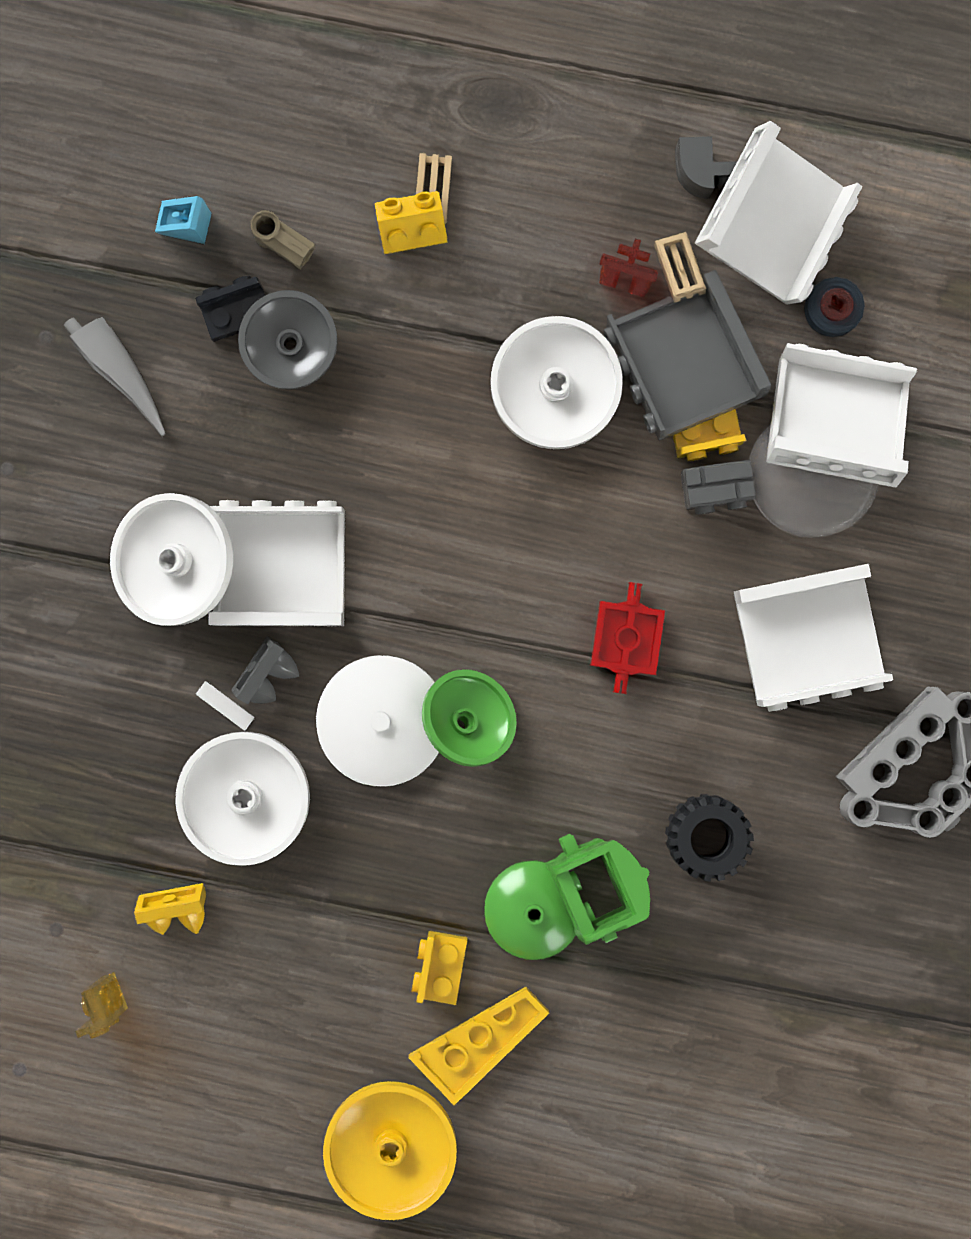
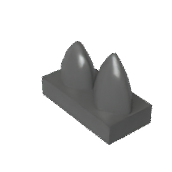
M267 636L231 691L237 699L247 705L249 702L258 704L276 701L275 690L266 676L271 675L283 679L299 677L297 665L278 642Z

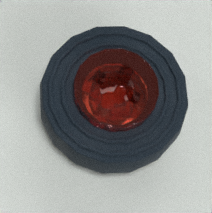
M833 277L824 279L813 287L812 292L806 298L804 311L806 320L813 330L823 336L837 337L843 336L856 328L863 317L865 304L863 294L857 285L848 279Z

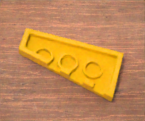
M524 987L409 1054L408 1058L455 1105L549 1014V1010L527 987Z

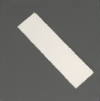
M206 681L196 693L197 696L244 731L255 718Z

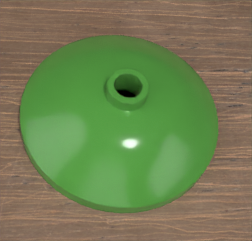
M474 670L449 672L440 677L429 688L422 705V722L429 741L441 755L454 763L471 767L487 765L501 757L512 744L517 723L513 703L504 688L486 674ZM458 720L465 724V729L458 725Z
M523 861L506 868L492 882L485 900V921L491 936L506 952L523 959L538 960L556 955L565 949L576 936L574 925L551 872L547 869L546 862ZM531 909H538L540 916L537 919H530L528 912Z

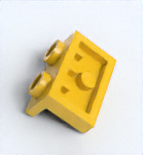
M736 409L673 435L677 457H687L688 462L706 458V452L719 450V455L739 451L738 446L746 441L745 434L741 435Z
M429 931L427 940L421 939L417 959L424 960L422 972H415L411 991L418 993L417 1003H423L424 999L456 1005L467 937Z

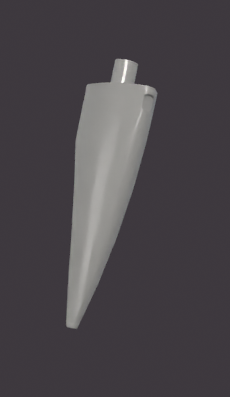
M74 317L66 321L64 326L71 334L70 338L73 345L90 366L123 393L163 437L165 431L147 385L133 359L103 317L95 319L83 327Z

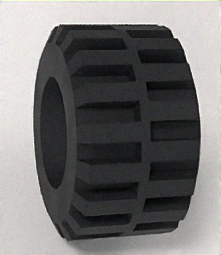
M700 794V797L695 798L692 796L687 798L688 802L677 805L675 807L677 809L674 815L670 814L668 819L670 824L669 827H666L665 834L668 837L666 844L671 852L670 855L684 871L696 879L699 877L703 881L711 882L713 878L717 881L725 880V875L727 874L734 876L738 873L736 868L739 865L742 867L746 865L745 857L747 854L751 855L753 850L750 846V841H754V836L749 830V827L752 826L749 820L745 818V813L733 803L720 796ZM710 818L721 821L726 828V840L723 847L712 855H700L695 852L691 846V835L695 826L701 821Z

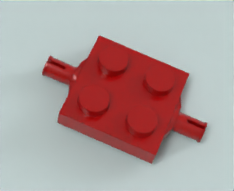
M634 582L628 583L627 601L620 603L599 601L590 666L607 668L616 673L613 692L619 693L620 691L622 694H627L629 675L637 673L656 675L665 610L648 608L639 603L643 584L636 583L635 588Z

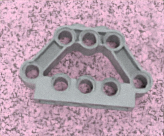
M927 687L836 776L849 790L840 802V812L843 818L860 827H869L873 824L909 829L914 833L929 838L938 836L944 830L949 831L954 828L960 821L959 815L967 808H971V781L969 782L966 776L967 770L971 766V693L957 691L951 692L946 696L938 687ZM965 700L968 705V711L961 717L957 707L960 701ZM927 717L931 722V729L924 735L920 731V723ZM948 722L954 764L952 775L946 781L940 780L932 784L929 789V797L923 803L912 805L872 798L880 788L890 787L896 782L898 770L903 765L917 762L921 756L922 747L927 742L940 739L945 732V724ZM904 740L908 745V751L905 756L900 758L897 755L896 748ZM881 763L885 768L884 776L880 780H875L873 769ZM948 788H951L954 794L953 800L949 804H945L943 793ZM864 801L866 811L862 816L856 817L854 806L857 802ZM928 811L931 817L930 822L925 827H921L919 818L922 813Z

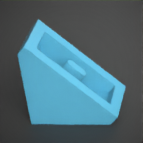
M198 196L165 200L161 203L155 232L165 236L205 244L212 213L203 198Z

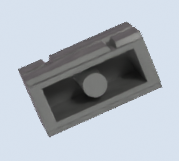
M750 460L682 470L681 481L686 510L695 509V515L715 512L714 506L727 505L728 510L747 508V502L755 499Z

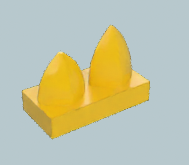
M195 884L139 895L134 911L137 924L146 923L152 930L163 935L169 928L171 919L178 917L179 921L188 930L197 934L202 927L205 915L206 891L204 884Z

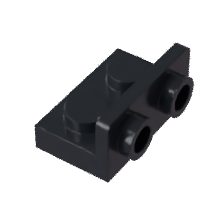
M242 276L232 282L233 285L224 288L219 286L205 289L201 296L195 298L197 305L202 311L213 342L238 334L241 322L248 309L257 300L265 296L258 277Z

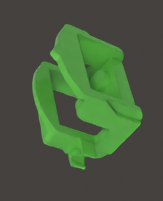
M571 834L558 839L563 853L545 864L551 872L574 925L575 934L580 941L588 945L601 938L602 941L608 943L618 938L617 931L629 928L649 917L650 893L647 882L649 870L641 867L629 850L615 840L607 842L596 838L585 844L577 845L574 836ZM601 856L622 906L595 919L589 903H582L578 891L582 890V886L574 871L569 873V870Z

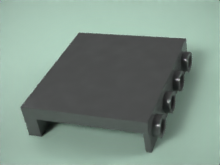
M716 270L703 276L706 287L705 294L699 295L696 293L693 294L692 298L686 299V297H683L679 302L675 303L672 296L616 320H614L612 314L607 315L606 329H603L604 336L612 347L615 346L620 356L618 359L622 375H628L633 384L630 386V392L637 405L642 404L646 412L643 415V419L649 433L655 432L659 441L765 397L771 387L769 378Z

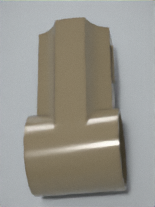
M262 210L252 217L251 230L259 246L270 249L300 270L306 265L316 247L313 242L281 222L273 212ZM264 224H271L275 227L274 232L268 236L261 235L258 230Z

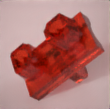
M635 238L632 247L619 244L617 253L628 256V261L605 253L602 254L599 265H602L599 283L616 288L620 273L624 272L633 275L628 292L645 297L651 283L656 282L659 272L658 270L634 263L635 259L648 263L651 254L639 250L641 240Z

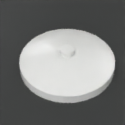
M550 316L539 318L518 328L500 347L491 372L492 399L503 423L523 441L546 449L571 448L595 437L613 417L622 393L621 366L615 350L609 341L589 324L569 317Z
M165 493L155 495L134 506L117 528L110 553L111 575L116 591L123 603L141 619L157 625L178 626L189 624L207 615L219 603L227 590L233 568L231 539L221 518L204 502L181 494Z
M393 656L366 657L354 661L341 669L324 689L316 715L319 742L329 761L350 779L371 786L401 784L422 773L439 753L429 741L422 722L423 701L427 691L435 683L434 680L414 663Z
M235 732L222 735L207 742L189 758L179 776L176 788V811L181 827L188 839L208 857L230 865H253L267 861L280 854L298 836L309 811V784L299 760L282 743L260 733Z

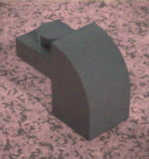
M712 136L679 137L675 148L678 180L686 191L699 198L709 199L714 186H718V189L723 190L737 163L713 162Z

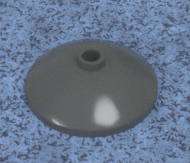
M282 290L263 296L248 309L240 325L238 344L246 367L258 380L274 388L292 390L314 383L327 372L336 355L338 338L334 321L323 304L306 293ZM289 340L297 342L293 350L286 349V343Z

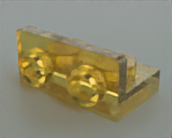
M115 972L102 976L81 992L82 1008L84 1013L88 1017L90 1016V1019L75 1031L77 1038L89 1034L90 1039L105 1034L110 1030V1026L120 1021L119 1016L128 1009Z

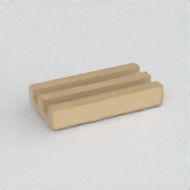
M420 153L416 194L424 192L426 164L432 165L429 192L436 191L438 166H444L441 205L444 222L447 223L452 156L445 155V157H439L436 154L426 156L425 153Z
M684 232L655 241V249L674 303L679 302L683 297H686V299L692 298L693 294L696 293L699 295L705 294L706 287L687 233ZM675 243H681L695 285L690 286ZM665 246L669 247L674 265L676 267L681 285L683 287L682 289L678 288L673 270L671 268L666 250L664 248Z

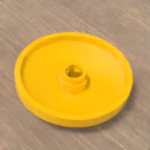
M391 1081L368 1085L350 1095L334 1113L328 1125L323 1145L325 1171L337 1195L355 1211L381 1220L408 1218L419 1214L433 1205L444 1193L451 1181L457 1156L454 1127L442 1105L429 1093L414 1085Z

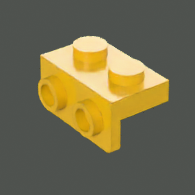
M420 192L414 196L388 198L375 203L384 254L448 242L439 192Z

